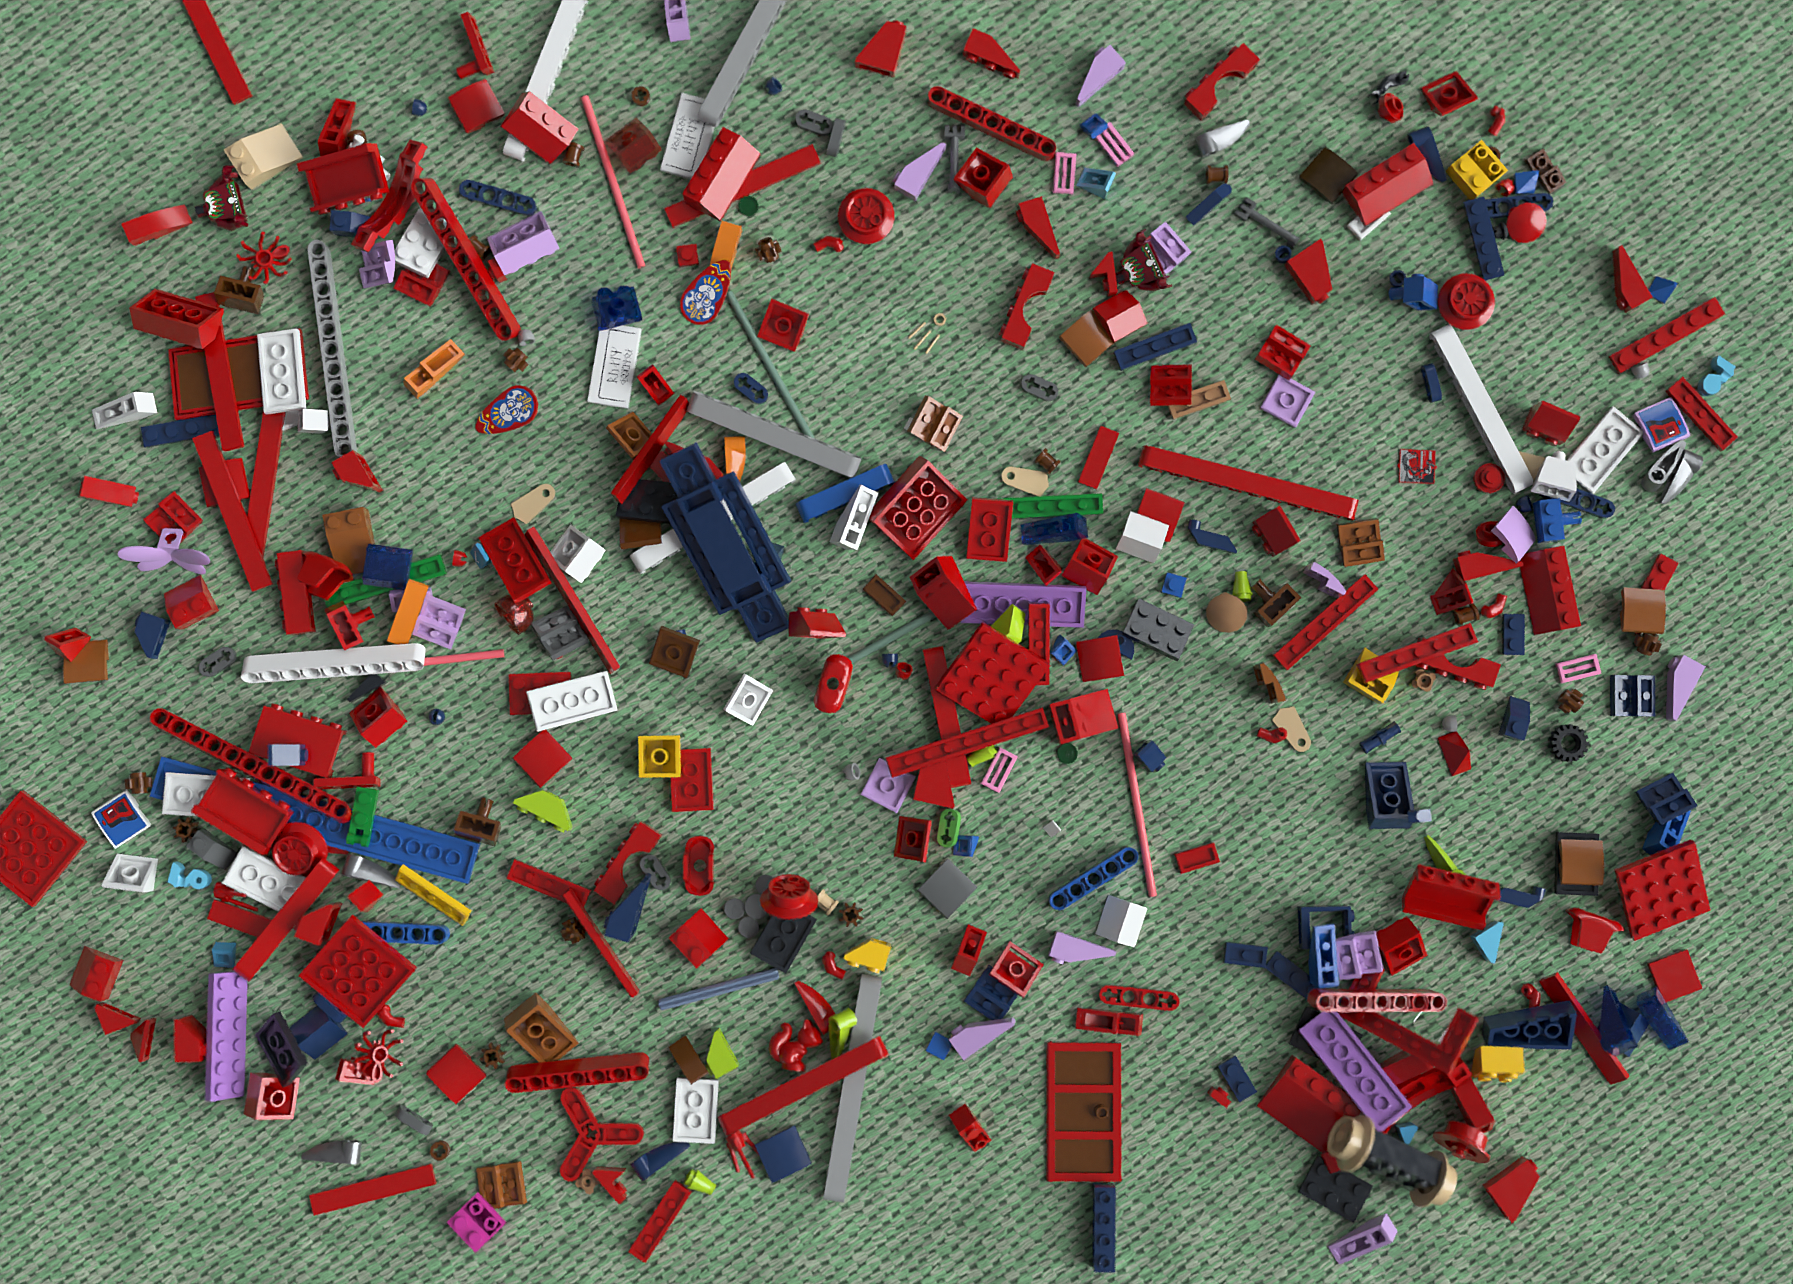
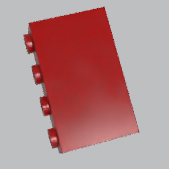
M365 143L297 163L298 171L306 173L315 207L310 208V212H318L319 215L331 213L330 209L336 208V210L348 208L347 204L353 203V205L366 203L365 199L368 198L378 200L383 198L382 194L390 192L377 143Z
M274 703L271 706H263L248 752L268 759V745H305V749L308 750V760L305 761V765L291 767L325 778H332L334 772L332 767L342 737L347 733L346 730L342 729L343 725L330 722V725L322 723L323 719L311 716L308 719L302 717V712L291 709V712L283 711L284 706Z
M228 767L217 769V776L200 803L195 804L190 812L261 855L268 854L294 811L289 809L290 805L285 801H276L271 798L273 795L264 789H261V791L256 789L252 781L246 778L243 780L238 778L234 770Z
M1418 864L1403 893L1402 912L1483 931L1486 926L1485 916L1494 900L1498 901L1501 897L1500 884Z

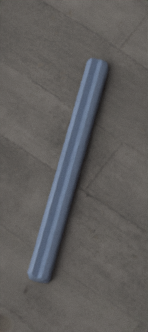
M777 968L665 997L658 1000L660 1010H666L779 979V973Z

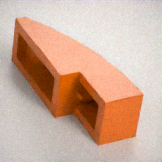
M721 221L710 265L721 260H728L732 269L737 246L742 234L741 226Z
M450 339L421 361L418 368L404 377L403 385L418 399L454 367L465 353Z
M411 579L408 580L387 639L388 642L397 645L409 643L429 587L428 585Z

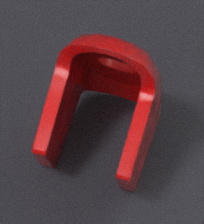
M314 551L303 552L306 560L297 576V580L309 585L307 590L309 594L323 600H329L344 582L353 580V574L345 564Z
M832 654L824 663L813 701L815 707L824 713H836L844 702L853 670L852 662L847 657ZM832 677L837 678L839 681V686L835 690L827 687V681Z
M705 836L690 838L686 843L683 855V880L686 890L692 895H707L714 886V843ZM699 859L706 863V868L702 872H698L694 868L695 861Z
M1576 907L1565 910L1573 918L1571 945L1602 954L1612 934L1616 931H1624L1623 926L1619 922Z

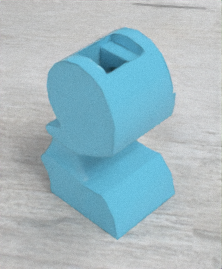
M1719 355L1712 358L1711 368L1716 371L1717 375L1708 374L1703 376L1698 382V392L1702 396L1707 397L1717 393L1721 388V384L1734 375L1735 366Z
M178 861L172 863L168 883H171L174 887L192 886L195 889H203L211 884L212 877L208 871L193 869L185 877L184 865Z

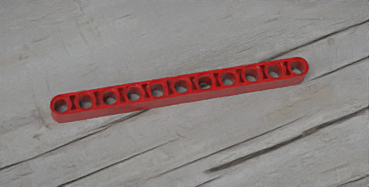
M1143 445L1138 463L1139 467H1150L1149 470L1161 473L1165 471L1169 472V475L1181 478L1182 476L1189 477V480L1208 482L1209 485L1219 488L1222 486L1228 487V490L1247 492L1248 495L1261 498V496L1267 497L1270 501L1286 502L1288 505L1301 508V506L1306 507L1309 511L1328 513L1327 515L1340 518V516L1345 517L1348 521H1354L1359 500L1348 496Z
M157 708L152 711L150 721L160 731L338 823H347L351 820L352 810L344 801L276 766H268V762L165 709ZM166 716L165 721L158 724L159 719ZM184 725L183 730L176 733L178 726ZM202 734L201 739L194 742V737ZM220 744L216 751H211L213 745ZM238 753L236 759L229 760L231 754ZM249 763H256L253 769L247 770ZM267 772H274L271 778L265 779ZM285 781H292L288 788H283ZM304 790H310L307 797H301V793ZM322 799H328L324 807H319V802ZM346 808L344 815L337 816L339 809Z

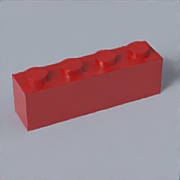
M303 550L277 553V559H275V567L279 571L280 578L277 580V586L282 595L280 609L284 612L282 627L286 635L290 636L316 633L312 595L307 591L309 585L297 580V576L306 560L303 554L306 551Z

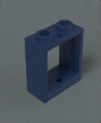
M1297 906L1299 948L1310 949L1311 946L1310 912L1342 911L1343 937L1355 934L1354 930L1352 931V922H1354L1355 915L1354 910H1351V906Z

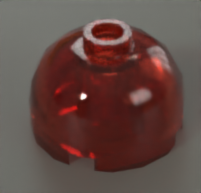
M507 594L494 603L500 617L503 616L510 624L508 625L509 628L517 635L525 632L531 626L534 619V613L531 608L534 605L529 598L515 603L510 594Z

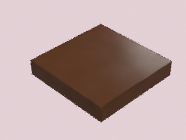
M619 519L621 549L662 544L661 523Z
M661 626L649 664L688 678L700 640Z

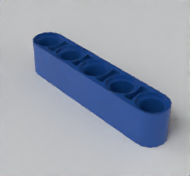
M883 464L805 498L795 505L803 523H806L813 517L818 518L827 514V511L831 509L836 510L845 506V503L851 500L859 485L877 492L888 484H894L895 481L888 465Z
M1123 847L1067 882L1049 895L1048 901L1050 906L1056 910H1063L1119 875L1137 862V851L1131 847ZM1130 850L1133 853V859L1125 862L1123 854L1125 851ZM1110 861L1116 865V869L1112 873H1108L1105 869L1106 864ZM1090 873L1098 874V881L1095 884L1088 882ZM1073 884L1081 886V891L1077 895H1073L1070 891ZM1056 895H1062L1064 898L1060 906L1053 904V898Z
M361 921L372 931L375 926H378L381 929L380 937L390 943L438 945L446 942L450 937V930L442 924ZM395 927H399L402 931L400 938L394 935ZM416 928L421 929L423 932L421 939L416 938L414 935ZM437 929L443 932L442 940H438L435 937Z

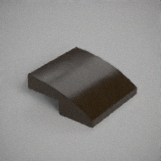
M1325 146L1300 174L1299 179L1316 190V194L1333 204L1343 193L1345 185L1357 177L1358 172L1339 155Z

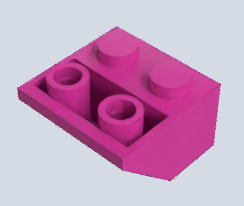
M478 1192L447 1221V1224L475 1253L507 1223Z

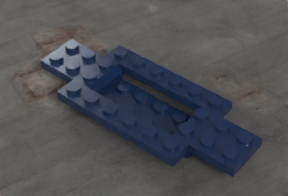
M697 442L661 459L659 462L678 498L661 507L719 615L738 608L756 643L788 629L789 616L775 590L789 584L792 580L735 472L732 471L716 479ZM722 500L725 501L750 551L752 552L759 568L761 569V574H759L736 528L734 527L727 511L725 510L721 502Z

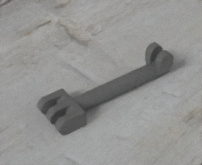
M945 125V140H951L948 193H952V191L960 193V186L954 182L953 178L958 173L959 140H965V125H961L960 132H957V125H953V132H949V125Z
M1245 197L1243 202L1249 206L1247 207L1241 203L1238 208L1244 211V213L1236 210L1234 215L1246 222L1248 217H1251L1288 241L1286 246L1293 250L1300 238L1255 211L1257 203Z

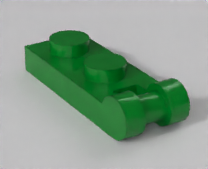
M365 787L356 788L350 828L346 839L347 844L354 845V843L361 844L362 847L369 846L379 790ZM358 829L364 830L362 836L357 835Z

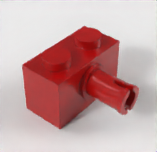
M344 601L324 609L344 651L364 642L357 628L359 624L375 618L370 606L354 614L349 613Z

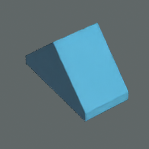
M1084 168L1076 186L1105 199L1116 173L1113 171Z
M1493 921L1485 926L1483 931L1479 930L1470 936L1485 961L1494 964L1504 924L1502 922Z

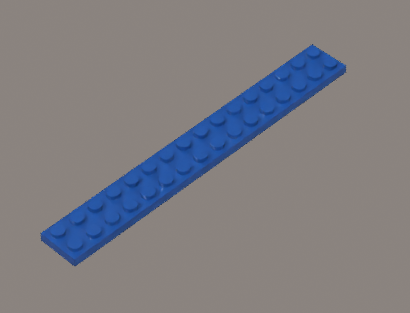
M161 757L150 797L163 800L166 772L217 776L215 770ZM252 781L256 789L260 791L264 789L273 795L271 798L276 801L283 800L290 805L289 809L293 810L294 813L287 823L303 822L313 826L322 834L328 846L401 866L404 864L408 868L466 884L470 882L480 843L375 815L369 846L362 847L361 844L357 843L350 845L346 843L351 820L347 823H338L265 784ZM321 800L319 807H324L328 801ZM346 808L339 809L337 816L344 815ZM358 829L357 835L362 836L364 830Z

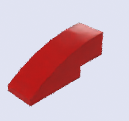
M184 204L148 213L124 222L121 225L128 241L132 245L137 246L150 239L163 237L193 222Z
M1077 1008L1075 1029L1140 1036L1142 1035L1143 1014Z

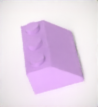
M542 211L487 237L493 255L504 275L514 273L519 268L527 264H533L537 259L545 255H551L559 249Z

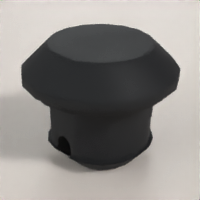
M1500 222L1498 226H1492L1495 238L1501 237L1502 240H1505L1508 235L1506 224Z

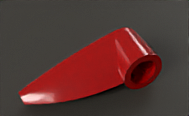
M801 981L795 982L796 988L823 1035L828 1033L829 1018L835 1015L834 1010L815 989Z

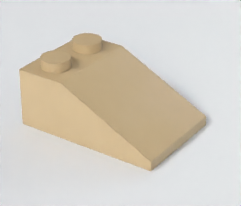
M282 124L242 138L224 149L243 182L251 190L303 158Z

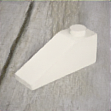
M132 392L92 409L96 429H101L146 418L157 413L153 393Z
M859 485L837 521L830 543L846 550L858 549L876 501L877 492Z

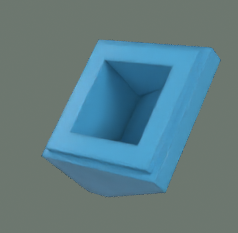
M480 543L475 544L470 554L479 568L482 569L492 561L483 545Z
M216 942L212 948L214 967L234 968L236 943Z

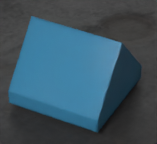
M1411 1122L1395 1125L1400 1140L1408 1145L1418 1129L1417 1126Z

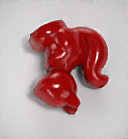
M806 1019L803 1022V1027L798 1032L797 1041L790 1042L789 1040L793 1033L792 1027L789 1023H782L780 1025L782 1031L774 1034L770 1039L769 1054L776 1062L782 1064V1069L806 1072V1065L802 1062V1059L808 1052L807 1048L817 1047L822 1044L823 1040L820 1032L813 1026L812 1021Z

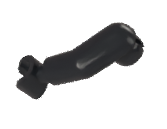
M1402 71L1384 77L1377 86V90L1368 95V98L1372 95L1377 98L1372 105L1377 104L1381 95L1385 94L1389 88L1404 85L1409 80V74L1406 75L1407 72Z

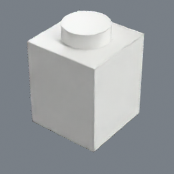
M302 409L298 412V432L320 434L327 432L330 428L328 410Z

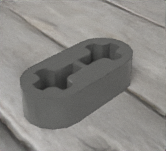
M805 109L800 110L796 114V124L799 128L820 136L831 134L833 124L830 118ZM808 115V120L813 121V123L806 121L805 124H802L799 118ZM827 122L829 128H825L824 131H821L820 126L816 125V123L823 124Z
M835 119L827 149L828 156L837 158L846 120Z
M1028 374L1022 379L1021 387L1026 393L1047 402L1056 399L1058 388L1054 383L1033 374ZM1033 379L1034 384L1039 386V388L1032 386L1028 389L1025 381ZM1041 387L1044 389L1051 387L1053 388L1052 392L1055 394L1046 397V392L1040 389Z
M230 647L218 649L200 662V673L206 677L216 676L236 661V651ZM224 651L227 653H231V655H229V661L225 659L219 661V659L224 657ZM216 662V665L212 667V672L205 671L207 663L213 664Z
M652 854L644 856L640 861V867L645 875L648 873L652 874L650 882L657 890L668 888L671 878L659 859ZM647 858L655 861L653 864L656 869L655 872L650 867L646 868L644 866L647 863ZM657 872L660 877H666L665 886L656 884L658 878L655 874Z
M400 1105L394 1114L398 1120L423 1135H428L433 1127L431 1122L404 1105Z

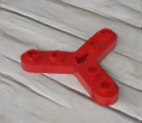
M569 1087L562 1092L561 1102L579 1133L578 1138L560 1168V1175L564 1180L574 1181L580 1176L597 1145H635L643 1139L644 1129L639 1123L598 1122L579 1088ZM587 1123L589 1124V1128L592 1131H597L595 1139H593V1137L588 1138L587 1134L589 1133V1130L586 1125Z

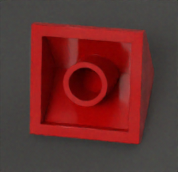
M899 816L894 857L926 862L931 820Z

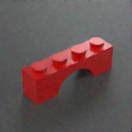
M1244 43L1239 47L1235 45L1228 52L1227 55L1229 57L1225 61L1221 59L1213 67L1215 71L1211 75L1207 73L1199 81L1200 85L1196 89L1191 88L1185 95L1184 105L1200 121L1215 108L1218 102L1215 96V85L1219 80L1229 76L1244 79L1258 65L1260 58Z
M1033 263L1030 269H1025L1022 279L1025 280L1023 287L1018 286L1014 296L1017 299L1015 306H1010L1007 317H1010L1007 325L1003 323L999 333L1002 336L1001 342L1024 350L1032 328L1024 319L1023 307L1032 297L1046 295L1055 272Z
M1424 637L1418 638V641H1417V642H1419V641H1421V640H1424V639H1427V638H1424ZM1445 655L1415 665V667L1423 670L1428 668L1434 669L1435 674L1447 677V674L1454 676V680L1466 684L1469 681L1474 683L1473 687L1480 690L1494 688L1501 666L1499 663L1481 657L1476 658L1467 667H1458L1450 663Z
M640 821L639 824L634 823L629 831L631 836L627 841H622L617 849L619 854L616 858L612 857L606 865L607 872L604 876L601 874L594 883L597 886L594 891L614 905L618 903L628 888L623 877V866L627 858L635 852H652L663 835L643 821Z

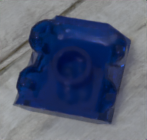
M620 286L617 291L613 292L607 287L600 288L597 296L592 297V307L598 331L642 321L634 286Z
M368 544L362 577L363 584L405 590L410 578L413 550Z

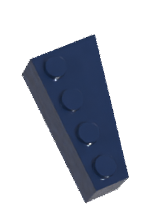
M1570 1000L1485 1016L1483 1019L1482 1037L1486 1045L1492 1047L1571 1050L1577 1012Z

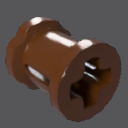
M570 142L562 163L579 168L580 156L585 147L578 143Z
M1228 165L1223 167L1206 166L1207 184L1213 181L1228 183Z
M473 235L469 240L483 261L491 252V247L485 246L478 240L476 235Z
M1046 448L1034 461V463H1039L1046 469L1048 475L1061 462L1059 459L1056 460L1051 456Z
M1474 603L1469 604V607L1452 611L1458 627L1463 626V623L1480 619L1478 609Z

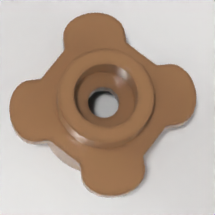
M1420 668L1416 671V677L1412 681V686L1414 688L1419 687L1428 692L1431 690L1436 676L1433 672L1428 673Z
M584 1169L582 1176L575 1182L576 1186L583 1188L586 1194H592L593 1188L596 1184L600 1183L591 1173L590 1169Z

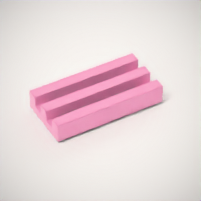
M1109 122L1107 123L1109 128L1101 134L1105 136L1122 159L1119 160L1100 136L1101 134L1095 137V139L1116 166L1119 167L1131 158L1134 152ZM1108 129L1116 138V140L1120 143L1123 149L1127 152V155L1124 154V152L1120 149L1117 143L1107 132Z
M1056 152L1053 193L1073 195L1076 154ZM1061 157L1063 158L1061 188H1058L1059 162ZM1068 158H1072L1070 187L1069 189H1065L1067 160Z
M1596 654L1555 664L1560 684L1602 674ZM1593 659V663L1566 670L1562 668V666ZM1595 667V671L1568 678L1564 676V674Z
M999 747L998 753H996L981 782L982 785L1000 793L1018 757ZM1001 753L1005 754L992 781L988 783L987 780ZM1008 757H1011L1012 760L998 787H995L994 784Z

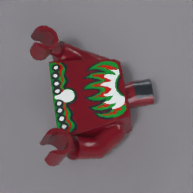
M225 165L219 178L203 193L205 204L195 206V211L199 218L208 216L209 220L219 228L234 231L242 226L248 227V223H245L248 222V215L245 212L239 184L231 180L232 178H237L238 174L232 172L234 166Z
M1146 229L1137 232L1136 237L1129 243L1123 253V259L1120 261L1123 270L1115 273L1117 283L1120 285L1129 280L1132 287L1137 286L1139 290L1151 292L1172 287V284L1168 285L1166 283V279L1170 276H1166L1151 241L1146 242L1152 237L1146 238L1144 236Z

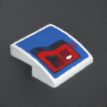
M127 789L91 812L96 823L115 849L151 826L147 817L139 809V804Z

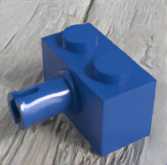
M1412 274L1411 277L1404 278V287L1390 288L1389 298L1392 301L1403 299L1405 304L1415 310H1435L1438 303V285L1423 274Z
M1560 498L1539 500L1533 503L1538 543L1565 539L1563 525L1581 524L1582 518H1576L1581 516L1580 511L1562 513Z

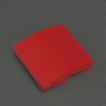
M486 79L473 83L448 97V101L466 134L485 127L486 123L497 120L505 114Z
M436 264L430 276L426 278L405 268V270L401 271L394 289L428 306H432L451 270Z
M1276 324L1255 360L1285 379L1290 380L1311 345Z
M1192 364L1151 366L1150 406L1192 405Z
M243 459L225 460L240 500L250 498ZM198 467L207 507L218 506L204 467Z
M1146 488L1137 514L1169 525L1164 541L1170 543L1185 502Z
M175 491L158 504L159 507L143 519L144 523L159 538L164 528L182 529L181 542L203 522ZM167 535L165 538L167 544H171V541H174L177 535Z
M1117 635L1076 642L1083 682L1124 676Z
M542 730L512 759L541 788L573 758L547 730Z
M457 1043L426 1071V1074L435 1085L455 1104L462 1100L487 1076L483 1069Z

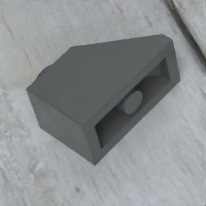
M207 829L198 830L186 846L203 860L224 870H227L238 855L236 851Z

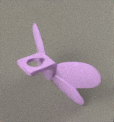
M164 528L157 548L129 546L118 551V556L121 559L139 562L137 567L141 571L159 569L173 560L184 569L203 575L206 573V570L202 565L210 563L209 557L198 550L179 549L183 535L182 529ZM167 535H177L176 539L171 541V544H167L165 540Z

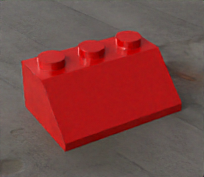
M530 91L521 93L500 126L548 164H551L568 147L579 130Z

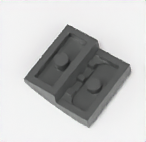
M568 606L531 623L535 634L552 661L589 643L588 637L578 625L577 618Z
M947 859L917 891L948 919L976 890L977 886Z

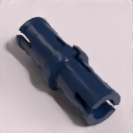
M1393 721L1383 729L1374 731L1372 736L1360 742L1359 745L1364 753L1367 754L1379 745H1385L1387 740L1401 733V729Z

